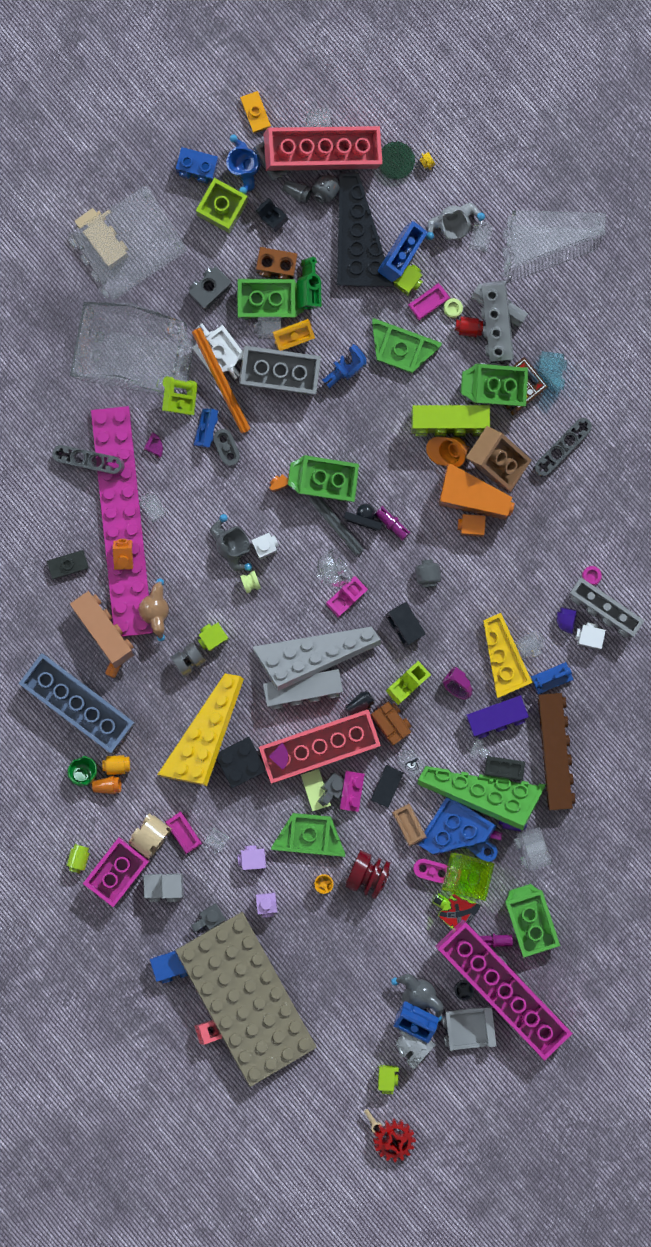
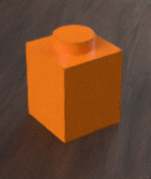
M463 514L462 519H458L457 530H461L460 535L483 537L485 534L486 516Z

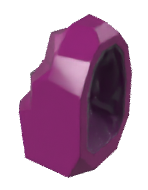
M457 667L452 668L442 681L445 689L455 697L464 700L469 699L473 691L470 681Z

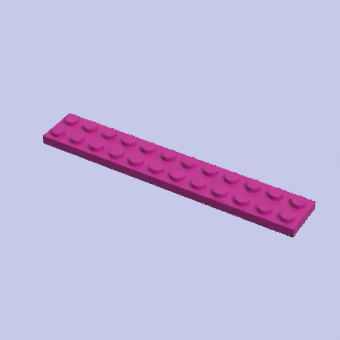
M129 406L91 410L95 452L121 458L125 464V468L120 474L97 471L113 625L118 624L123 632L121 634L122 637L153 634L151 624H147L139 615V604L142 599L149 595L130 408ZM97 456L96 464L97 467H99L102 463V460L99 456ZM107 462L106 466H111L115 469L119 467V464ZM118 539L133 541V569L114 570L113 541Z

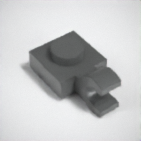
M333 772L321 788L325 792L317 801L322 806L327 805L332 798L338 799L342 794L344 780L338 774Z
M215 903L200 912L199 914L202 919L192 924L191 927L194 932L205 925L210 930L226 919Z

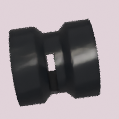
M460 980L456 983L454 992L460 1000L466 1001L473 997L474 988L469 981Z

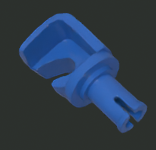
M352 344L349 347L352 356L351 364H346L342 355L340 357V364L335 361L333 363L335 369L322 379L324 383L332 379L327 384L329 389L341 378L349 380L366 366V356L357 345Z

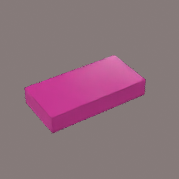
M438 283L408 304V307L418 321H420L444 304L450 297Z
M179 812L165 822L172 829V834L185 854L202 844L182 812Z

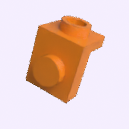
M118 539L113 541L114 570L133 569L132 540Z

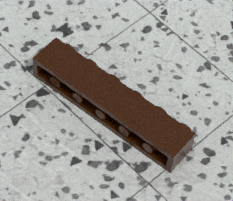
M562 693L538 695L548 810L573 808L572 804H576L575 793H571V785H574L573 773L569 774L572 758L571 754L567 753V747H570L569 735H566L565 728L568 727V717L564 716L563 708H566V697H562Z

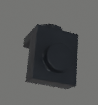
M270 198L256 209L260 219L275 232L289 220L287 215L276 207Z

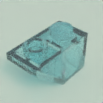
M542 351L538 374L552 392L558 395L560 390H564L565 379L562 378V371H566L567 360H564L565 354Z

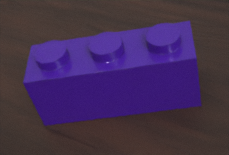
M521 695L466 715L473 737L478 736V739L488 736V731L496 729V732L508 729L506 726L508 724L514 723L517 726L525 723V718L529 717Z

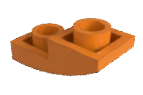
M283 474L280 477L276 475L269 483L271 485L269 487L271 492L289 487L288 479Z

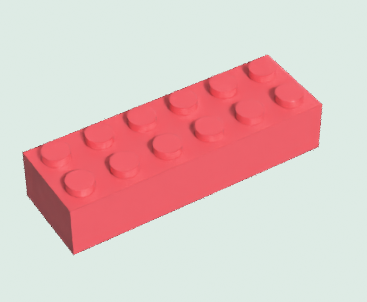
M380 126L267 128L264 132L266 171L377 169L382 165Z
M365 710L260 746L259 750L272 784L380 747L381 745L369 710ZM281 743L284 744L288 752V762L284 770L269 758Z

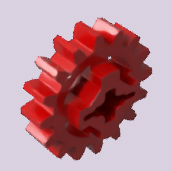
M394 1118L390 1124L385 1120L384 1127L379 1124L380 1131L374 1132L377 1138L373 1139L374 1144H377L374 1148L376 1151H379V1156L383 1157L385 1155L386 1161L393 1158L394 1162L397 1161L398 1157L403 1161L404 1154L410 1156L408 1150H414V1146L411 1143L416 1142V1139L412 1137L414 1132L409 1130V1124L404 1125L401 1119L396 1123ZM392 1134L396 1138L397 1146L392 1142Z

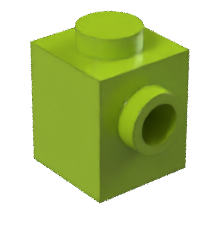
M408 264L403 274L393 282L394 286L409 296L413 289L417 291L423 283L421 281V270L413 264L412 266Z
M217 622L213 626L208 624L200 629L202 633L199 634L201 639L198 642L204 650L208 648L209 651H212L229 640V638Z

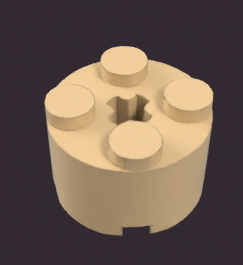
M149 813L140 829L137 828L133 832L132 838L128 843L149 860L164 843V837L166 835L169 836L172 829L156 816H152Z

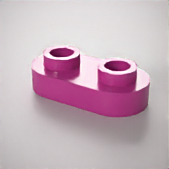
M427 859L417 860L413 867L414 873L418 877L438 883L448 882L452 874L451 869L447 865ZM421 865H426L427 869L425 872L419 870ZM439 870L445 871L444 877L438 876Z

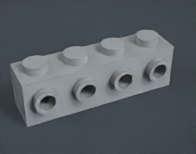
M506 281L483 283L482 289H479V298L484 303V307L481 308V316L486 321V326H483L484 338L488 339V345H485L486 357H490V362L513 360L514 352Z
M581 577L568 594L573 603L578 606L582 604L587 607L586 611L594 617L596 615L603 618L602 622L609 627L613 625L619 629L618 633L625 638H628V636L630 638L634 637L644 622L643 619Z
M339 669L317 673L279 691L273 682L263 684L267 707H272V710L283 708V704L290 703L291 706L301 705L302 700L309 699L310 703L321 701L323 696H328L329 699L340 697L339 693H343Z

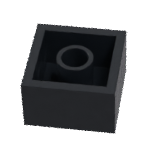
M250 737L218 753L217 760L231 788H235L267 771Z

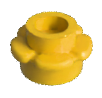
M429 152L424 155L422 153V158L419 159L424 169L429 168V170H432L431 168L436 165Z

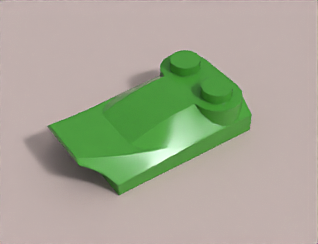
M295 279L237 280L238 318L246 320L251 318H295L304 312V309H297V283Z
M475 364L462 372L461 394L468 397L474 403L526 406L528 368Z
M303 455L298 460L290 463L288 485L295 489L298 494L355 502L359 464Z
M532 884L510 890L505 903L523 958L560 946L543 891L535 888Z

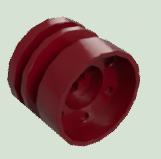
M360 850L345 887L357 892L360 886L364 885V895L367 896L371 888L373 889L371 898L376 899L385 886L391 862L386 861L383 868H380L381 858H378L373 865L371 864L372 855Z

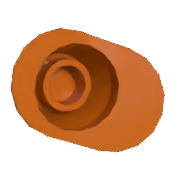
M433 437L426 445L427 455L431 461L442 466H448V464L456 467L461 466L470 449V446H466L465 442L459 437Z

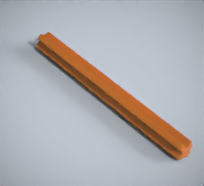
M201 328L193 330L192 334L240 432L245 433L249 431L250 426Z

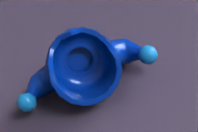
M233 134L230 136V141L235 143L236 147L229 152L226 165L232 174L242 179L244 187L239 188V191L246 194L255 188L254 175L260 168V159L254 150L249 149L244 142Z

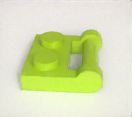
M169 376L164 377L163 386L165 389L162 411L194 415L197 383L191 380L186 382L175 380ZM174 387L186 389L187 395L174 393Z

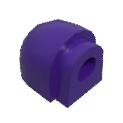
M561 607L560 612L557 611V624L562 631L573 634L578 610Z

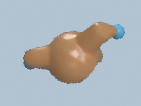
M160 578L157 579L156 584L152 587L150 595L142 599L139 604V615L143 621L151 624L158 641L162 642L165 640L164 621L168 617L169 606L163 598L164 580Z

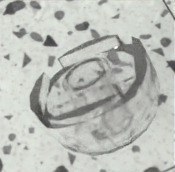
M332 548L320 557L317 562L318 573L316 574L321 583L324 582L333 588L345 586L352 581L350 580L352 578L351 570L346 560L341 561L339 558L341 554L336 549Z

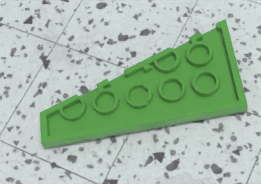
M428 766L424 768L417 782L418 785L521 830L524 829L546 786V784L540 783L539 786L531 785L527 781H521V783L511 782L507 778L481 774L479 776L468 775V772H461V774L452 773L448 769Z

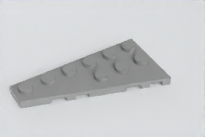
M372 627L259 645L252 648L274 686L279 691L381 645V640Z

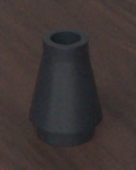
M366 690L365 692L361 691L345 707L348 713L353 715L371 708L375 701L369 691Z

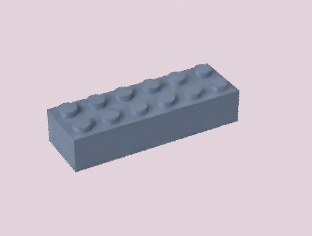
M43 653L40 654L18 683L111 754L114 753L135 725L134 721Z

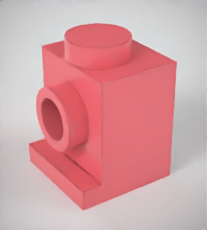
M213 1020L194 1026L200 1044L205 1045L222 1039ZM209 1027L213 1028L212 1034L208 1032Z

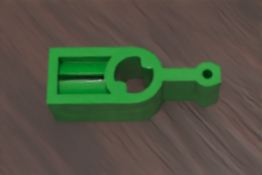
M309 257L301 261L302 277L297 280V309L313 310L322 307L321 279L315 274L316 257Z

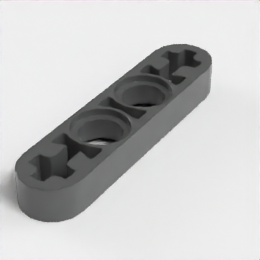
M586 418L577 420L537 461L534 467L535 473L541 477L549 475L589 434L592 428L591 422ZM579 423H586L587 431L582 430L578 434L579 436H581V438L579 439L578 436L571 430L574 429V431L576 432L580 427ZM566 436L574 437V445L568 446L565 444L564 439ZM554 449L560 450L562 457L557 460L552 458L551 451ZM546 456L552 463H555L554 466L551 463L547 466V472L539 471V464L544 465L548 461L545 459Z
M64 445L56 446L53 450V458L60 463L111 474H120L125 468L124 461L115 456ZM63 451L64 453L71 454L70 458L65 456L61 458L59 452ZM78 453L84 455V460L81 463H77L75 460ZM97 456L102 460L99 467L93 465V460ZM107 462H116L117 464H119V467L114 469L113 467L106 465Z

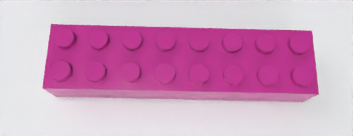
M461 920L435 946L544 1061L573 1034L464 920Z

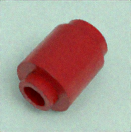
M461 316L460 320H456L455 331H458V335L469 337L482 336L483 321L479 320V318Z

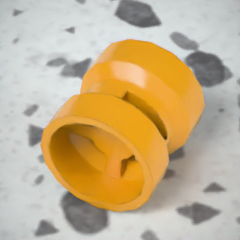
M327 874L319 875L314 882L315 889L322 894L329 893L334 885L332 878Z

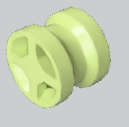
M252 571L247 576H240L247 594L253 589H261L255 571Z

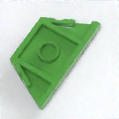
M375 318L372 320L376 361L403 371L414 373L442 345L441 342Z
M292 813L271 847V850L345 857L343 846L330 816Z

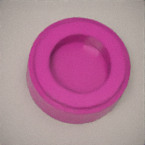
M589 566L583 571L582 578L590 584L596 585L600 582L602 574L597 567Z

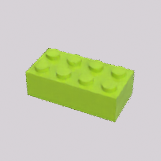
M413 405L411 410V434H416L417 437H426L427 434L435 433L436 437H444L447 433H454L455 437H463L466 433H473V436L480 437L486 426L490 427V405Z

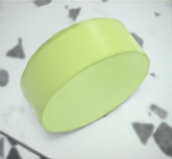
M455 298L447 300L444 305V313L449 318H457L463 311L462 303Z

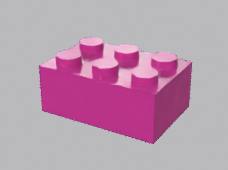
M118 837L83 884L109 905L115 907L150 860L132 848L121 837Z

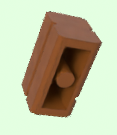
M388 701L370 714V716L393 746L411 733L409 729L412 726L406 718L402 720L398 713L401 711L395 703L391 704Z

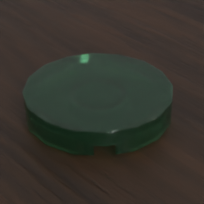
M399 141L384 145L382 148V165L379 167L381 173L392 180H399L409 176L415 165V155L412 149L407 144Z

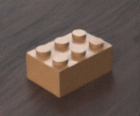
M486 426L466 457L492 482L510 492L531 462V459L503 433Z

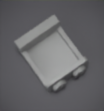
M491 1006L445 1011V1016H442L443 1028L447 1027V1035L444 1036L445 1047H449L450 1051L486 1046L496 1047Z

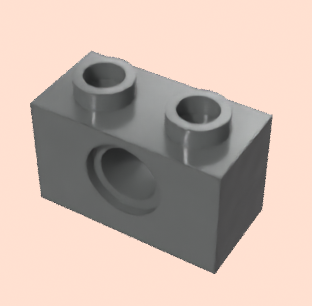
M217 266L213 269L211 267L207 269L203 274L204 278L199 282L195 281L189 287V296L204 311L209 309L232 286V282ZM208 283L215 286L210 292L204 290V286Z

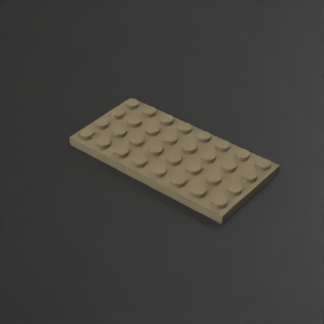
M243 912L236 914L174 950L249 1087L317 1048Z

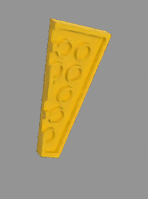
M226 673L223 675L157 775L163 778L203 786L208 785L244 678Z

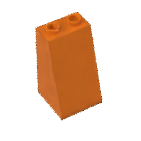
M448 464L439 500L440 506L504 520L511 516L515 504L511 502V496L462 469Z

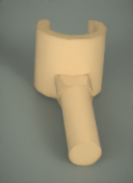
M366 1109L364 1113L372 1125L371 1130L374 1133L373 1127L382 1124L376 1121L369 1110Z

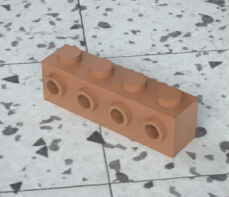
M87 591L71 602L70 605L116 669L134 656L132 652L134 647L128 639L124 640L121 634L123 632L118 624H112L110 621L112 616L107 609L102 610L99 606L102 602L97 595L94 594L92 596Z

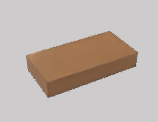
M407 804L392 812L410 847L427 839L411 804Z

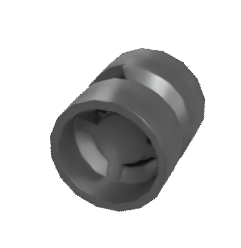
M193 642L185 646L183 652L178 651L170 657L184 677L193 672L194 667L198 668L206 663V660ZM188 657L191 662L185 664L183 660Z

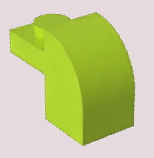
M417 661L386 692L399 705L431 674Z

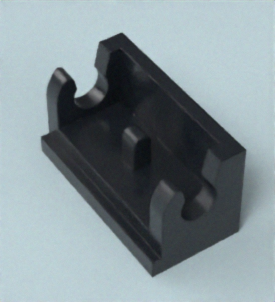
M407 602L385 614L404 647L426 635Z

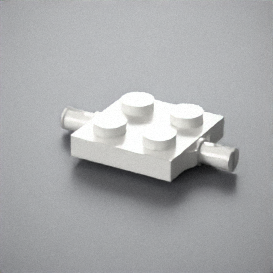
M203 323L200 324L223 373L229 371L234 380L238 379L240 373L235 368V365L242 359L243 351L223 325L215 331L208 332ZM198 344L194 345L192 349L211 373Z

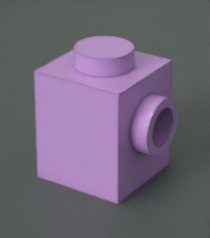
M256 845L245 846V850H241V854L238 855V865L242 866L243 870L266 868L265 848L257 849Z
M276 892L256 894L258 914H262V918L273 917V913L277 912Z

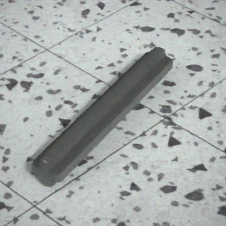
M311 496L309 501L354 555H360L363 552L362 546L321 497Z

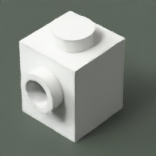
M270 533L252 540L260 560L277 552L278 542L275 536H270Z
M593 623L582 625L581 629H577L575 640H578L577 645L598 650L602 649L606 630L599 629L598 625Z

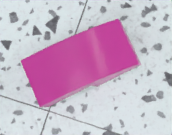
M354 576L326 602V605L339 618L368 589Z

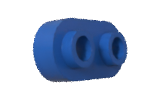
M490 841L466 847L485 862H491L497 857V848ZM486 848H489L491 850V854L489 856H486L484 854V850Z

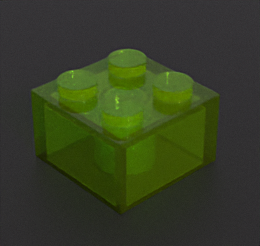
M451 853L442 890L486 901L495 863L463 854Z

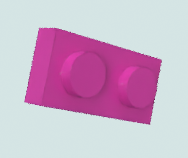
M345 772L340 809L359 812L365 774Z

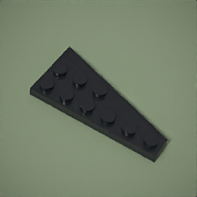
M340 172L337 286L394 288L393 282L377 271L385 256L360 175L354 172Z

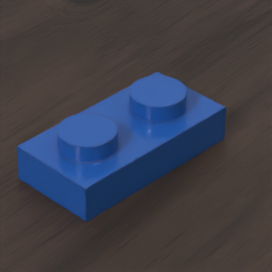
M202 409L194 446L210 448V444L213 441L214 427L218 421V410Z

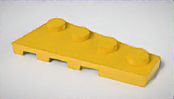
M499 613L483 620L497 698L531 684V678L502 614Z

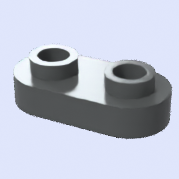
M219 429L215 432L213 439L220 458L225 465L234 466L240 460V453L230 431ZM222 436L227 438V441L224 443L220 442V437ZM233 454L234 459L228 460L227 455Z

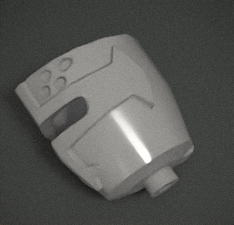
M400 1031L401 1036L397 1039L396 1046L400 1055L403 1058H407L406 1062L414 1070L435 1044L431 1040L429 1043H426Z

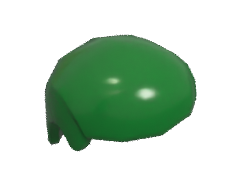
M87 756L73 760L67 770L68 778L74 785L80 787L88 786L93 783L97 776V765L93 759Z

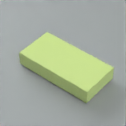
M319 769L302 774L301 777L312 811L331 806L330 802L324 806L317 802L325 792L321 788L324 783Z

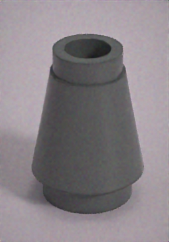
M288 180L285 181L282 191L300 203H307L312 193V189L308 185Z

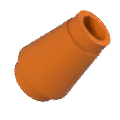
M115 775L93 781L92 790L97 793L116 795L122 789L120 777H115Z

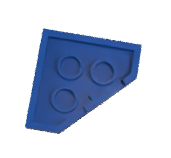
M446 797L425 830L427 839L417 844L433 855L486 843L497 826L463 804Z

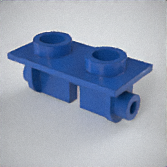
M566 662L531 676L538 694L574 680L571 675V669Z

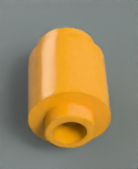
M125 755L106 756V760H102L103 772L106 771L107 775H121L130 772V757H125Z

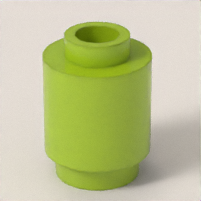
M74 844V847L70 850L66 865L70 867L69 871L80 873L81 870L85 871L90 854L88 853V847Z

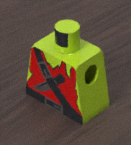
M438 893L432 902L441 908L438 916L452 929L461 920L470 925L481 907L480 904L454 893H451L448 899Z

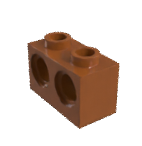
M260 247L256 273H260L259 276L265 278L277 276L278 279H294L298 253ZM266 259L273 262L268 268L262 265V262ZM289 263L291 268L288 271H284L281 269V265Z

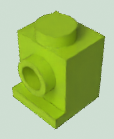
M379 1065L378 1090H381L382 1094H393L394 1086H398V1075L395 1074V1072H399L398 1066Z

